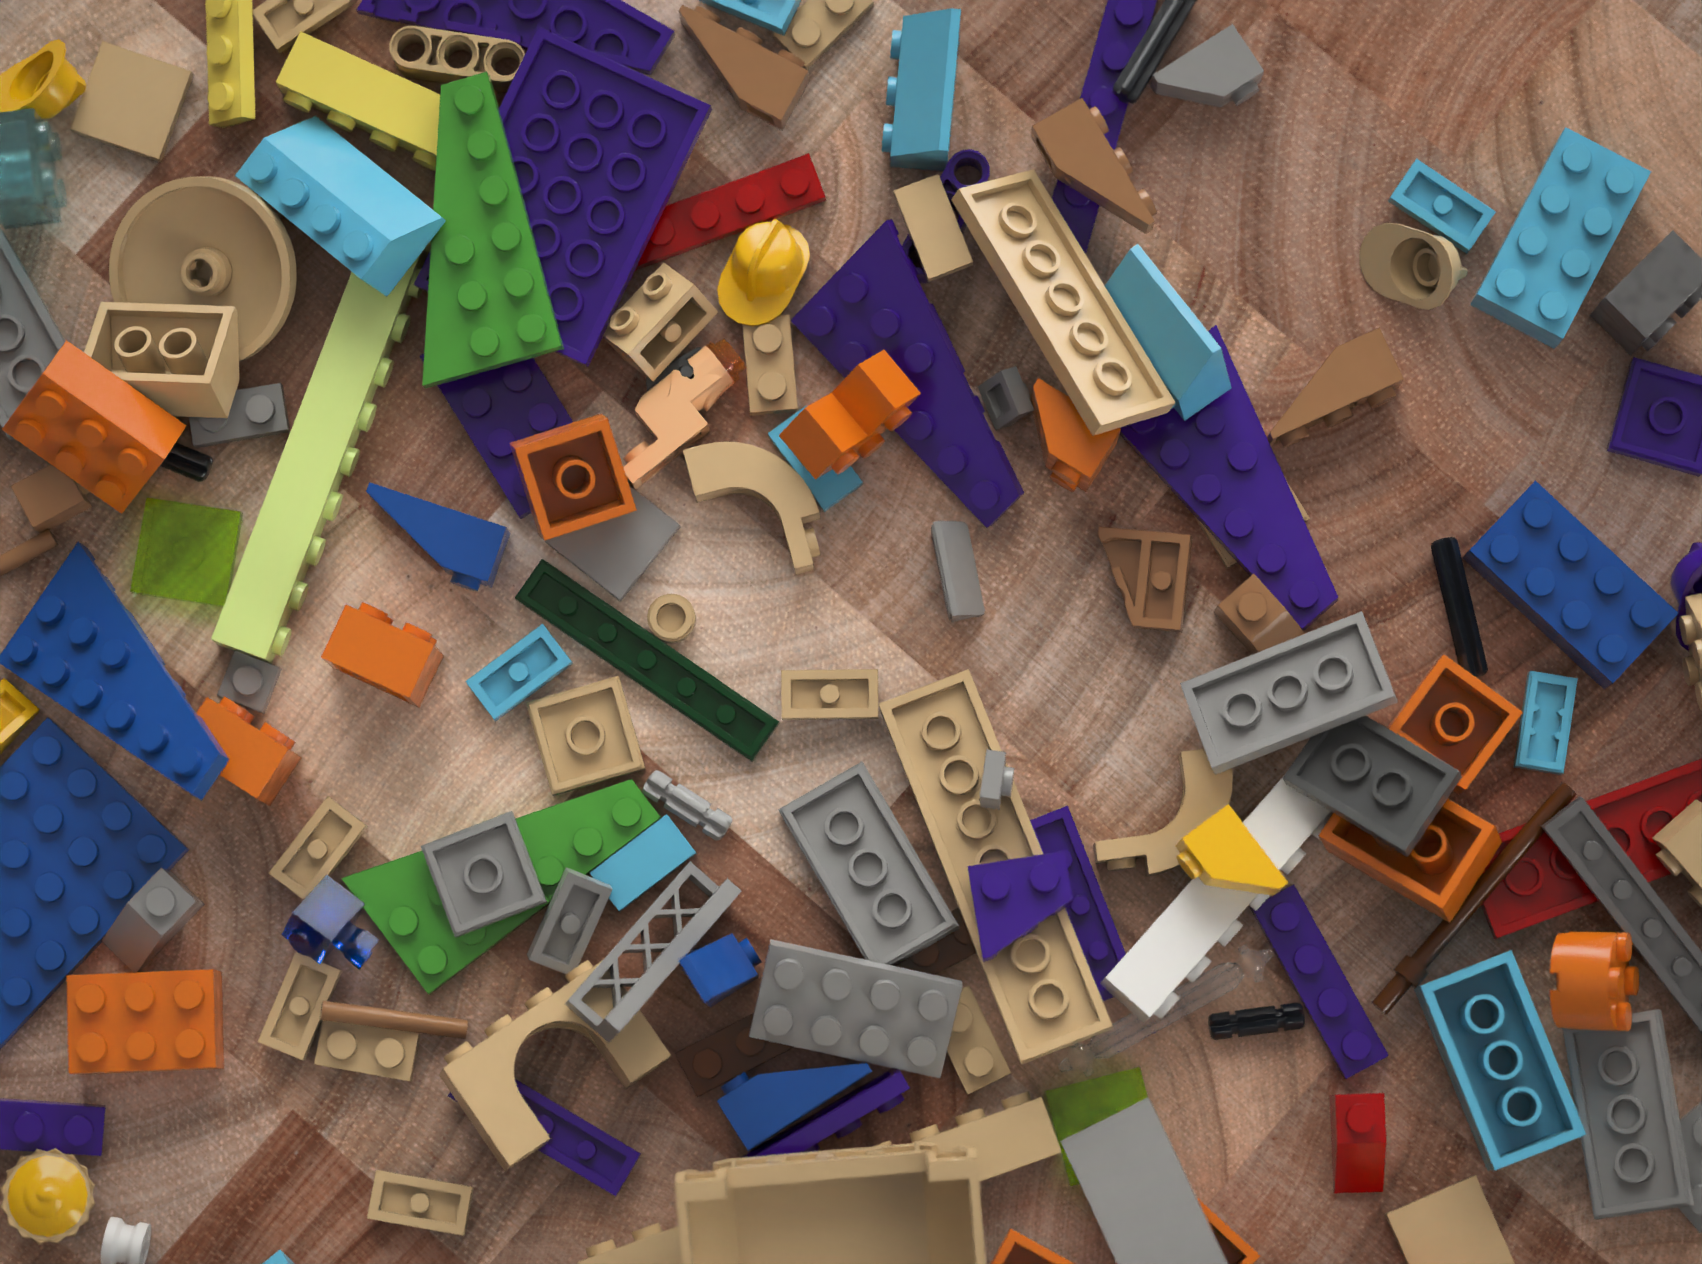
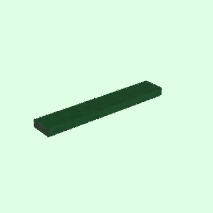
M541 559L515 596L516 601L751 762L755 760L780 724L771 715L543 559Z

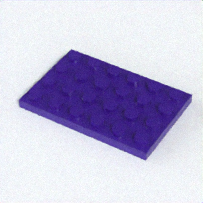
M538 27L499 107L564 347V349L555 352L588 367L708 120L712 107L703 101ZM430 252L414 282L415 287L427 293Z

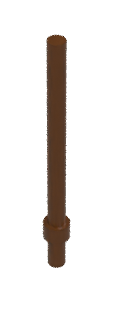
M1561 782L1480 876L1451 923L1442 920L1411 957L1405 955L1393 969L1396 973L1395 976L1372 1001V1004L1378 1010L1387 1015L1410 987L1416 989L1426 978L1428 966L1545 831L1541 826L1568 806L1577 794L1572 788Z

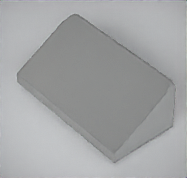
M962 521L933 522L931 534L948 619L954 622L984 615L985 608L967 524Z

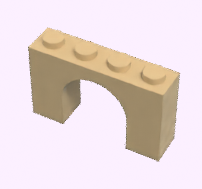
M589 960L583 962L564 976L568 981L567 985L555 993H552L549 987L543 989L524 1003L528 1008L527 1012L515 1020H512L509 1014L503 1016L484 1030L488 1036L487 1039L473 1048L467 1041L444 1057L448 1065L442 1068L439 1076L505 1172L546 1145L550 1140L549 1135L521 1096L515 1082L514 1063L519 1047L529 1037L540 1031L554 1028L568 1029L580 1033L596 1046L625 1089L664 1064L671 1056L640 1009L608 1043L565 1005L567 1000L601 962L595 966H592ZM610 968L599 980L611 979ZM620 987L622 998L627 991L624 987ZM591 988L582 998V1001L604 1019L613 1009L612 988Z

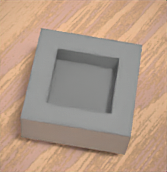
M1016 366L1001 370L978 386L995 430L1009 427L1034 411L1030 401L1029 390L1022 381Z
M234 650L217 696L221 698L225 696L234 703L265 714L282 669Z
M986 749L980 792V807L1000 810L1001 797H1011L1014 768L1006 767V752Z

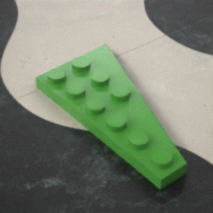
M488 72L442 84L433 210L443 217L446 222L431 240L422 386L425 389L564 349L490 75Z
M630 779L516 818L547 903L457 938L453 934L423 851L341 879L425 991L431 995L548 906L566 867L584 875L590 874L591 871L656 823L661 817L635 782Z

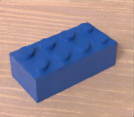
M1537 481L1532 483L1463 556V559L1603 689L1612 685L1679 614Z

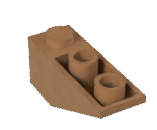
M682 5L679 9L682 25L740 109L783 131L809 83V72L803 68L805 62L788 51L780 50L776 54L761 46L763 40L746 29L738 28L734 32L719 24L721 18L704 7L696 6L692 10Z
M1083 98L1032 126L1031 138L1055 178L1144 234H1148L1153 230L1155 221L1152 216L1157 214L1155 205L1146 190L1142 188L1137 191L1128 175L1133 173L1131 164L1120 147L1113 150L1104 135L1109 132L1108 126L1096 106L1089 109Z
M1380 327L1335 347L1270 431L1267 437L1270 446L1281 441L1284 448L1289 447L1309 437L1310 434L1307 429L1321 422H1325L1327 428L1333 427L1353 417L1352 408L1366 402L1369 403L1370 408H1374L1397 396L1394 389L1399 388L1404 378Z

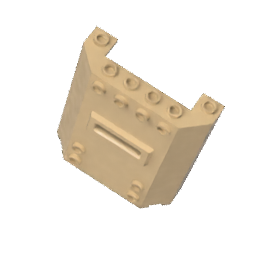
M922 1142L732 1158L712 1163L713 1171L698 1172V1170L689 1169L676 1173L675 1192L682 1264H986L976 1149L973 1147L960 1146L954 1148V1151L939 1152L938 1144Z

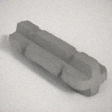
M656 770L649 776L642 790L645 796L656 803L659 800L663 801L665 809L696 828L697 825L702 826V832L712 839L719 841L724 837L733 820L731 816L719 808L713 811L710 809L711 803L680 783L674 786L671 784L673 779L661 771Z

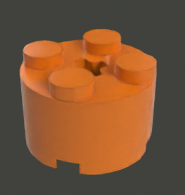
M1570 931L1569 933L1557 934L1550 961V973H1557V990H1550V1004L1553 1020L1558 1028L1601 1031L1630 1030L1632 1010L1629 996H1637L1639 991L1638 967L1629 966L1632 956V937L1630 933Z

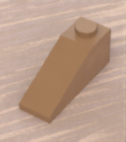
M1252 574L1218 604L1214 611L1216 616L1252 655L1305 634L1286 608L1255 574Z

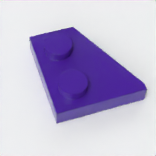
M1065 851L968 866L983 962L991 961L1004 948L1018 938H1023L1036 929L1039 923L1049 916H1054L1073 902Z

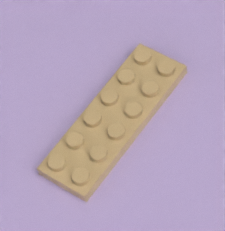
M1035 170L959 188L951 199L1091 434L1094 436L1168 413L1176 402Z

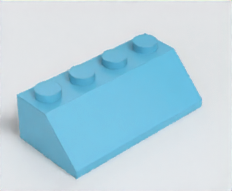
M316 116L264 137L235 174L239 180L356 276L385 296L390 294L446 222L443 217Z

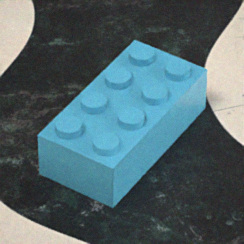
M1565 127L1470 305L1555 349L1566 335L1651 171Z
M1512 950L1425 983L1414 989L1487 1171H1496L1587 1135Z

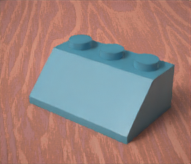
M950 8L903 16L902 31L893 30L890 59H899L898 77L888 76L886 105L895 106L893 124L884 123L882 152H891L890 167L944 171L948 164L961 9Z
M1139 244L1132 247L1107 281L1105 287L1176 402L1173 407L1185 421L1232 388L1222 349Z

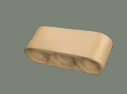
M405 26L398 29L392 35L389 43L390 54L398 71L406 77L446 84L488 72L494 91L505 93L508 91L517 70L513 74L503 76L494 71L496 63L505 57H512L519 61L520 66L525 56L521 46L507 39L419 26ZM412 43L423 45L425 52L420 59L409 62L401 58L402 51L407 45ZM458 50L470 52L472 59L467 66L456 69L448 65L449 57Z

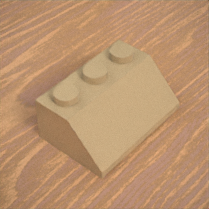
M101 302L84 353L173 416L228 418L240 380L238 312L235 306Z

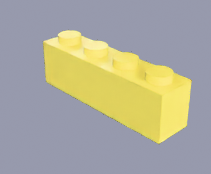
M300 31L276 80L281 93L285 94L283 100L292 107L309 113L311 107L328 114L326 120L329 123L345 131L352 132L354 127L371 133L369 140L387 150L395 152L397 146L414 153L412 159L415 162L436 171L440 94Z

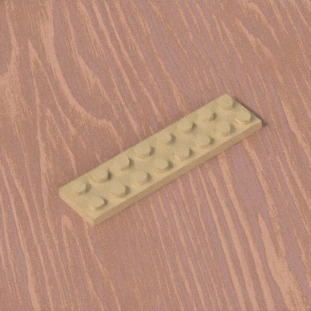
M969 669L879 703V709L1020 1064L1022 1065L1112 1030L1113 1025L1065 908L1054 916H1049L1023 938H1018L1004 948L991 961L983 962L968 866L1041 855L1043 852L1014 780L1011 797H1001L1000 810L980 807V792L986 749L1002 750Z

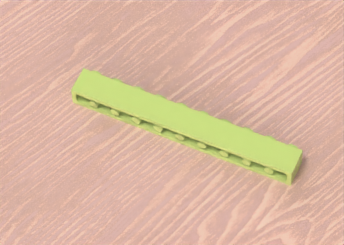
M431 241L388 296H385L351 272L211 640L217 645L272 664L275 655L282 656L284 654L292 631L286 627L293 609L297 611L301 609L308 592L309 584L303 581L309 565L317 566L324 551L326 539L321 538L325 523L327 520H335L342 503L343 494L337 493L344 475L350 477L356 467L360 450L354 448L361 430L368 432L374 420L377 405L372 404L375 392L378 386L385 387L390 378L394 361L388 358L394 342L402 343L408 331L411 316L406 315L410 300L412 297L418 299L422 293V290L414 286V282L430 252Z

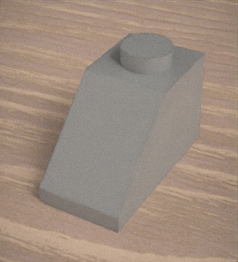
M1232 24L1153 74L1150 87L1155 94L1206 105L1222 107L1232 100L1235 105H1239L1250 99L1260 90L1257 84L1261 82L1264 70Z
M161 867L127 902L101 941L133 972H140L205 904L171 871Z

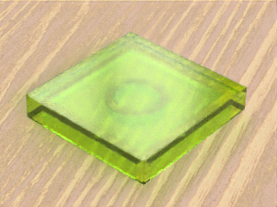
M146 497L130 592L139 595L223 607L231 588L243 513Z

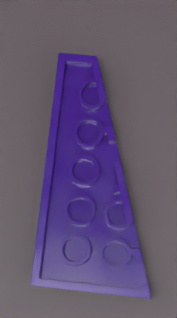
M362 0L356 9L359 15L412 26L507 39L516 42L523 49H528L538 27L632 70L647 75L653 73L675 37L674 30L622 0Z
M889 219L874 232L790 321L844 378L858 364L882 350L888 353L921 393L908 407L912 415L894 431L978 520L988 528L1024 494V491L1000 441L994 438L983 415L985 410L978 396H974L963 374L966 371L933 303H929L918 281L917 275L919 274L912 259L907 258L897 237L899 233L893 220Z
M1215 325L1208 332L1222 349L1232 388L1185 421L1173 407L1166 414L1120 427V435L1204 527L1209 530L1249 576L1255 574L1304 631L1338 601V595L1217 325Z

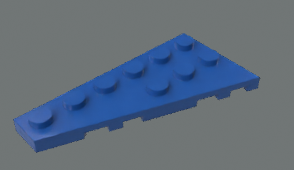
M77 542L0 654V664L202 801L230 759L203 719L195 713L185 698V692L179 683L171 677L164 666L165 662L132 613L124 607L114 592L116 589L110 580L102 574L94 562L95 558L89 549L80 542Z

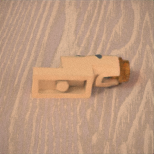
M724 338L716 344L710 341L703 348L697 347L678 357L653 382L646 377L647 392L640 398L635 412L656 441L651 445L644 441L634 447L624 457L627 463L623 466L626 478L635 490L680 456L684 449L690 448L710 432L708 423L699 411L704 408L707 412L725 390L740 380L738 374L747 368L737 352Z

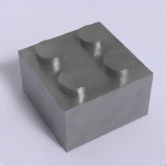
M1674 231L1670 232L1603 298L1590 316L1630 355L1640 346L1649 351L1677 323L1671 317L1674 312L1682 319L1702 299V258Z

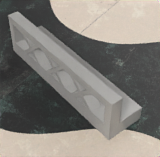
M690 861L567 1000L565 1005L609 1043L680 963L678 960L690 952L742 891L728 878L718 886ZM687 879H690L709 896V899L701 908L680 909L679 888ZM671 898L672 909L660 910ZM681 917H692L682 928ZM653 918L673 919L674 939L670 943L650 944L648 923ZM640 933L641 944H631ZM642 952L644 973L641 977L619 979L618 957L622 953ZM651 952H661L652 963ZM610 968L611 979L599 980ZM620 987H631L621 998ZM591 988H612L613 1009L604 1019L582 1001V998Z

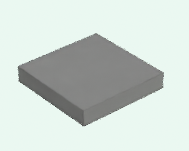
M630 485L637 511L545 540L549 546L620 602L680 528L676 521Z
M512 811L421 846L456 938L547 903Z

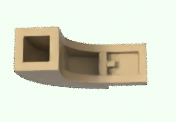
M713 442L683 450L697 503L730 494L749 495L763 501L772 508L782 524L795 574L814 570L812 557L820 556V550L814 528L804 530L803 524L819 520L820 512L811 490L795 469L765 449L740 442Z
M1205 749L1180 752L1178 759L1182 781V801L1175 818L1167 826L1151 834L1096 841L1093 844L1095 863H1107L1108 871L1136 868V859L1144 858L1146 877L1159 875L1179 867L1180 864L1176 856L1180 852L1175 845L1193 829L1227 804H1230L1233 787L1232 768L1215 775Z

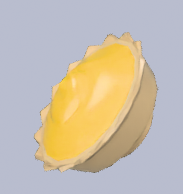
M57 1148L49 1151L36 1149L30 1156L19 1157L16 1166L7 1170V1181L0 1188L3 1196L0 1208L7 1214L8 1225L16 1228L21 1238H32L38 1244L48 1241L58 1244L65 1237L75 1236L80 1226L89 1221V1211L95 1205L92 1195L95 1184L88 1177L87 1167L79 1164L73 1154H63Z

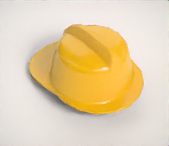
M59 39L50 41L35 54L13 65L0 75V120L20 110L41 119H49L67 108L85 92L86 83L65 58L66 47L64 42Z
M773 219L772 222L756 223L748 227L738 237L736 245L721 273L717 287L719 304L729 318L738 324L758 326L768 324L782 314L790 303L810 259L808 243L801 232L790 225L782 224L781 221Z

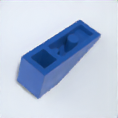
M369 482L366 490L369 496L446 573L452 575L451 583L473 591H478L480 584L492 588L510 537L507 527Z
M733 933L697 949L678 960L704 1003L709 1007L714 1006L760 977L754 967L762 963L747 937L738 943Z
M867 1063L757 1074L751 1079L743 1072L720 1087L725 1096L718 1099L717 1103L746 1149L750 1151L872 1073V1070Z

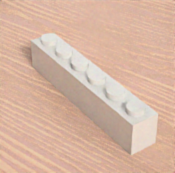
M1282 777L1247 816L1243 824L1277 869H1281L1288 875L1307 854L1300 846L1311 834L1318 840L1320 839L1318 835L1331 817L1332 812L1288 786ZM1199 877L1194 880L1192 879L1103 979L1100 985L1143 1023L1153 1013L1159 1019H1162L1180 998L1173 992L1174 989L1185 977L1193 983L1212 962L1205 956L1210 948L1217 941L1225 947L1243 927V924L1237 920L1239 915L1248 905L1256 911L1270 895L1207 886L1203 884Z

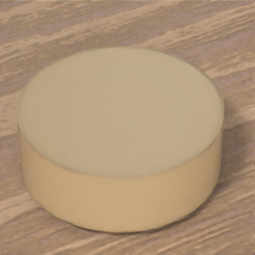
M665 594L655 599L650 605L647 613V622L655 637L666 643H678L688 638L693 632L696 624V615L693 606L686 598L678 594Z

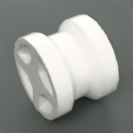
M111 1217L103 1238L101 1264H145L151 1240V1224L139 1222L135 1226L127 1225L122 1218Z

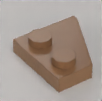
M1099 527L1098 535L1110 562L1112 573L1120 589L1132 626L1138 629L1182 633L1193 537L1189 534Z

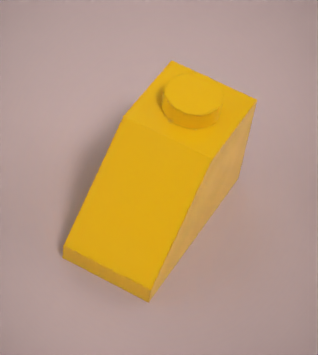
M1229 804L1181 838L1175 845L1180 852L1176 858L1182 869L1193 880L1199 877L1204 885L1274 896L1288 884Z

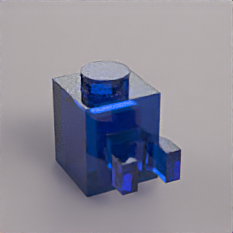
M328 875L317 884L292 912L282 933V936L289 940L291 946L298 953L311 957L319 964L336 947L359 970L373 954L371 951L379 942V939L370 932L355 926L365 903Z

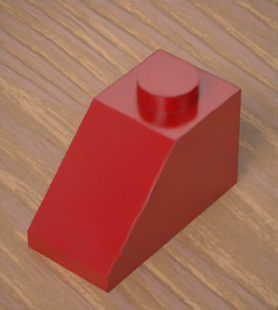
M1384 1093L1329 1095L1333 1193L1383 1192L1386 1157Z

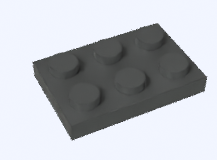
M1365 715L1310 737L1283 779L1288 786L1408 857L1462 778V775L1456 768Z

